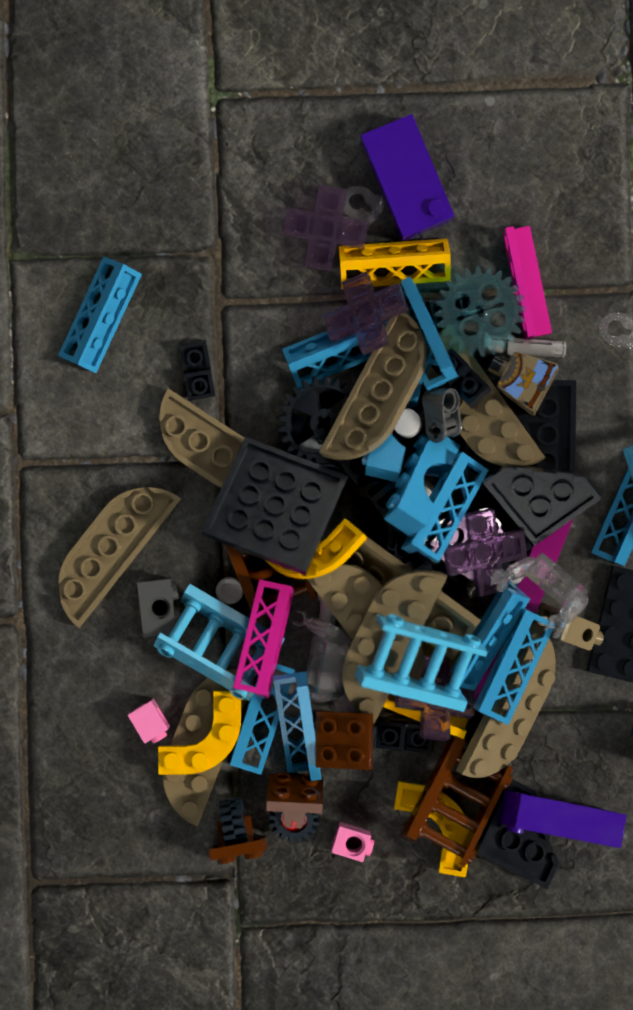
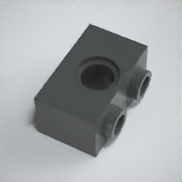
M172 578L138 582L137 588L143 638L158 636L160 633L169 635L181 616V611H176L175 600H179L178 584H173ZM156 600H163L167 603L168 610L166 614L159 615L154 611L153 604Z

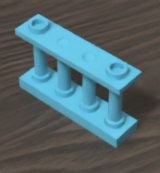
M189 584L180 600L185 606L183 613L168 637L162 633L158 635L154 647L158 648V652L163 656L173 657L229 689L234 697L250 701L254 693L234 689L236 676L226 671L242 641H245L250 618ZM200 613L208 618L209 623L191 651L179 644L178 641L194 614ZM256 622L255 626L260 634L268 630ZM224 627L231 631L233 636L217 664H214L202 657L217 629ZM255 631L253 632L252 639L258 636ZM269 634L263 638L266 644ZM261 640L254 643L257 650L252 657L253 661L264 655L265 647ZM260 662L259 664L256 665V666L258 667V669H259V667H260V665H261L262 662ZM254 667L243 673L241 684L252 686L250 683L256 674Z
M377 614L376 620L385 632L372 665L368 667L358 665L355 676L361 687L464 712L468 702L461 692L460 685L472 655L477 654L486 657L488 653L481 640L470 634L460 636L406 622L403 618L394 614H388V616ZM395 635L411 637L398 671H395L394 674L384 671L383 666ZM421 641L434 643L436 647L424 677L420 678V680L410 678L409 672ZM447 647L461 650L462 652L449 684L445 686L437 685L434 680Z

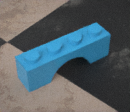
M422 378L405 409L417 408L423 386ZM392 433L378 448L363 456L362 464L366 465L365 475L397 482L405 456V447L393 437Z
M423 433L417 438L413 445L416 450L409 456L404 465L407 470L397 480L395 487L398 489L386 504V507L389 509L384 519L410 537H413L426 526L434 508V504L429 499L424 488V475L439 477L452 466L460 448L459 444L448 437L439 443L432 442L427 434L424 435Z

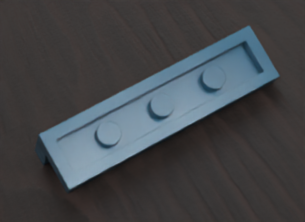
M103 256L58 356L97 373L142 274L123 263ZM109 267H114L110 277L106 279L105 275ZM101 293L99 301L94 304L96 295ZM89 317V323L87 327L83 329L82 325L85 319ZM78 343L74 355H69L73 345Z
M408 277L401 281L404 291L386 300L392 314L396 309V304L406 299H409L411 303L407 314L414 321L420 323V330L426 336V344H429L431 347L421 377L426 389L430 391L458 377L417 286L412 278ZM431 364L439 366L443 374L429 381L427 373Z
M382 308L283 348V354L297 388L302 387L301 380L303 379L308 384H311L312 376L321 380L323 376L328 377L368 361L376 346L374 344L378 337H381L389 322L384 309ZM358 345L364 347L358 355L353 356L349 354L353 347ZM331 356L338 357L335 364L330 366L324 365L326 358ZM306 366L313 368L310 374L299 378L297 370Z
M460 452L457 454L452 466L442 473L429 496V499L434 504V508L426 526L413 537L407 536L401 549L409 554L418 551L433 562H439L489 470L465 453ZM466 466L478 472L474 482L466 483L463 473ZM461 488L464 501L461 505L454 506L451 493L453 490ZM449 511L452 523L448 528L441 529L438 517L440 513ZM436 534L439 544L436 552L423 545L427 537Z
M628 467L590 553L620 566H625L633 549V510L631 515L628 511L629 508L633 507V503L626 506L623 498L625 489L633 486V483L628 484L631 477ZM619 502H621L622 508L617 509ZM624 511L628 520L624 528L615 531L612 518L614 514ZM608 527H610L611 533L606 534ZM623 532L619 540L617 534ZM610 536L614 537L617 545L613 556L599 550L603 539Z
M505 580L472 634L481 640L488 653L486 657L477 654L472 655L460 688L475 691L530 600L525 593L510 581ZM458 659L456 660L455 664L450 670L452 674L455 670Z
M526 609L523 610L500 649L473 707L474 709L509 725L556 625L555 623ZM533 620H536L546 625L542 637L532 640L529 628ZM525 637H527L528 642L523 643ZM538 643L537 648L535 650L534 644ZM530 646L533 655L530 662L520 665L517 658L519 650ZM515 662L516 667L511 669L513 663ZM527 668L523 675L522 669ZM518 671L521 682L517 688L508 691L505 683L508 674ZM503 687L504 692L499 694L501 688ZM515 693L513 699L511 700L510 695ZM506 696L509 707L505 716L491 711L495 701Z
M277 663L276 670L288 674L295 672V669ZM257 675L254 687L257 686L259 675ZM291 683L281 685L280 689L288 694ZM272 686L270 695L273 694L276 699L275 689ZM254 694L248 703L240 733L232 752L230 765L261 775L279 722L278 708H276L275 711L265 715L261 707L262 699L265 697ZM260 711L262 717L256 720L258 712ZM274 716L272 724L270 725L268 718ZM265 720L269 728L268 736L257 741L252 732L253 727ZM251 736L254 743L248 746ZM265 742L264 749L262 752L259 745ZM254 747L257 748L261 755L258 767L242 762L245 752Z
M306 671L273 676L288 773L309 770L311 781L321 780V770L316 767V735ZM296 682L297 688L290 696L281 691L280 684ZM290 704L300 709V713L294 719L284 714V711ZM294 727L304 733L298 742L288 737V734ZM297 751H300L307 755L308 761L292 763L291 758Z

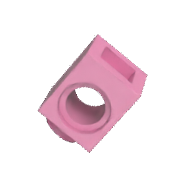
M154 698L128 714L144 744L150 740L154 744L167 736L165 731L169 729L170 725Z
M339 822L331 846V853L363 862L365 855H371L374 846V840L371 839V831ZM358 837L362 841L361 845L356 849L349 848L346 845L348 838Z

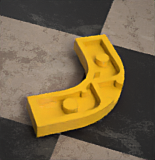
M344 519L320 543L306 576L269 561L266 562L279 573L291 578H316L326 575L341 566L361 546L367 537L347 519Z
M214 690L211 731L206 738L196 744L159 746L158 775L196 774L209 770L224 760L233 749L240 733L242 718L241 699L234 697L230 690Z
M398 781L394 809L412 812L425 785ZM442 791L438 796L441 799L440 802L464 814L460 806L449 795ZM430 812L428 817L432 818L439 825L442 835L462 845L469 830L437 812ZM442 847L438 867L439 873L466 878L468 864L465 867L455 866L453 863L457 855Z

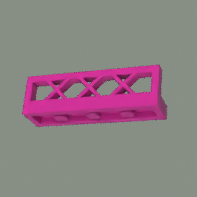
M514 226L505 228L502 235L524 339L551 334L552 330L530 226L514 229Z
M259 579L233 686L234 689L269 698L294 595L292 586ZM264 587L279 590L277 601L266 607L262 600ZM261 603L264 609L258 612ZM275 608L274 615L272 616L270 610ZM267 613L272 620L271 628L260 634L255 626L256 620ZM255 631L258 636L252 639L253 632ZM269 634L266 644L263 638ZM261 640L265 647L264 655L253 661L249 654L250 646ZM247 657H248V659L250 660L251 664H249V665H247V666L245 667L246 661H247ZM262 662L261 669L259 670L256 665ZM254 667L259 675L256 687L241 684L243 673Z

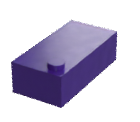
M412 114L361 135L360 143L402 242L453 221L455 215Z
M504 790L498 823L507 825V831L523 834V830L621 848L627 815Z

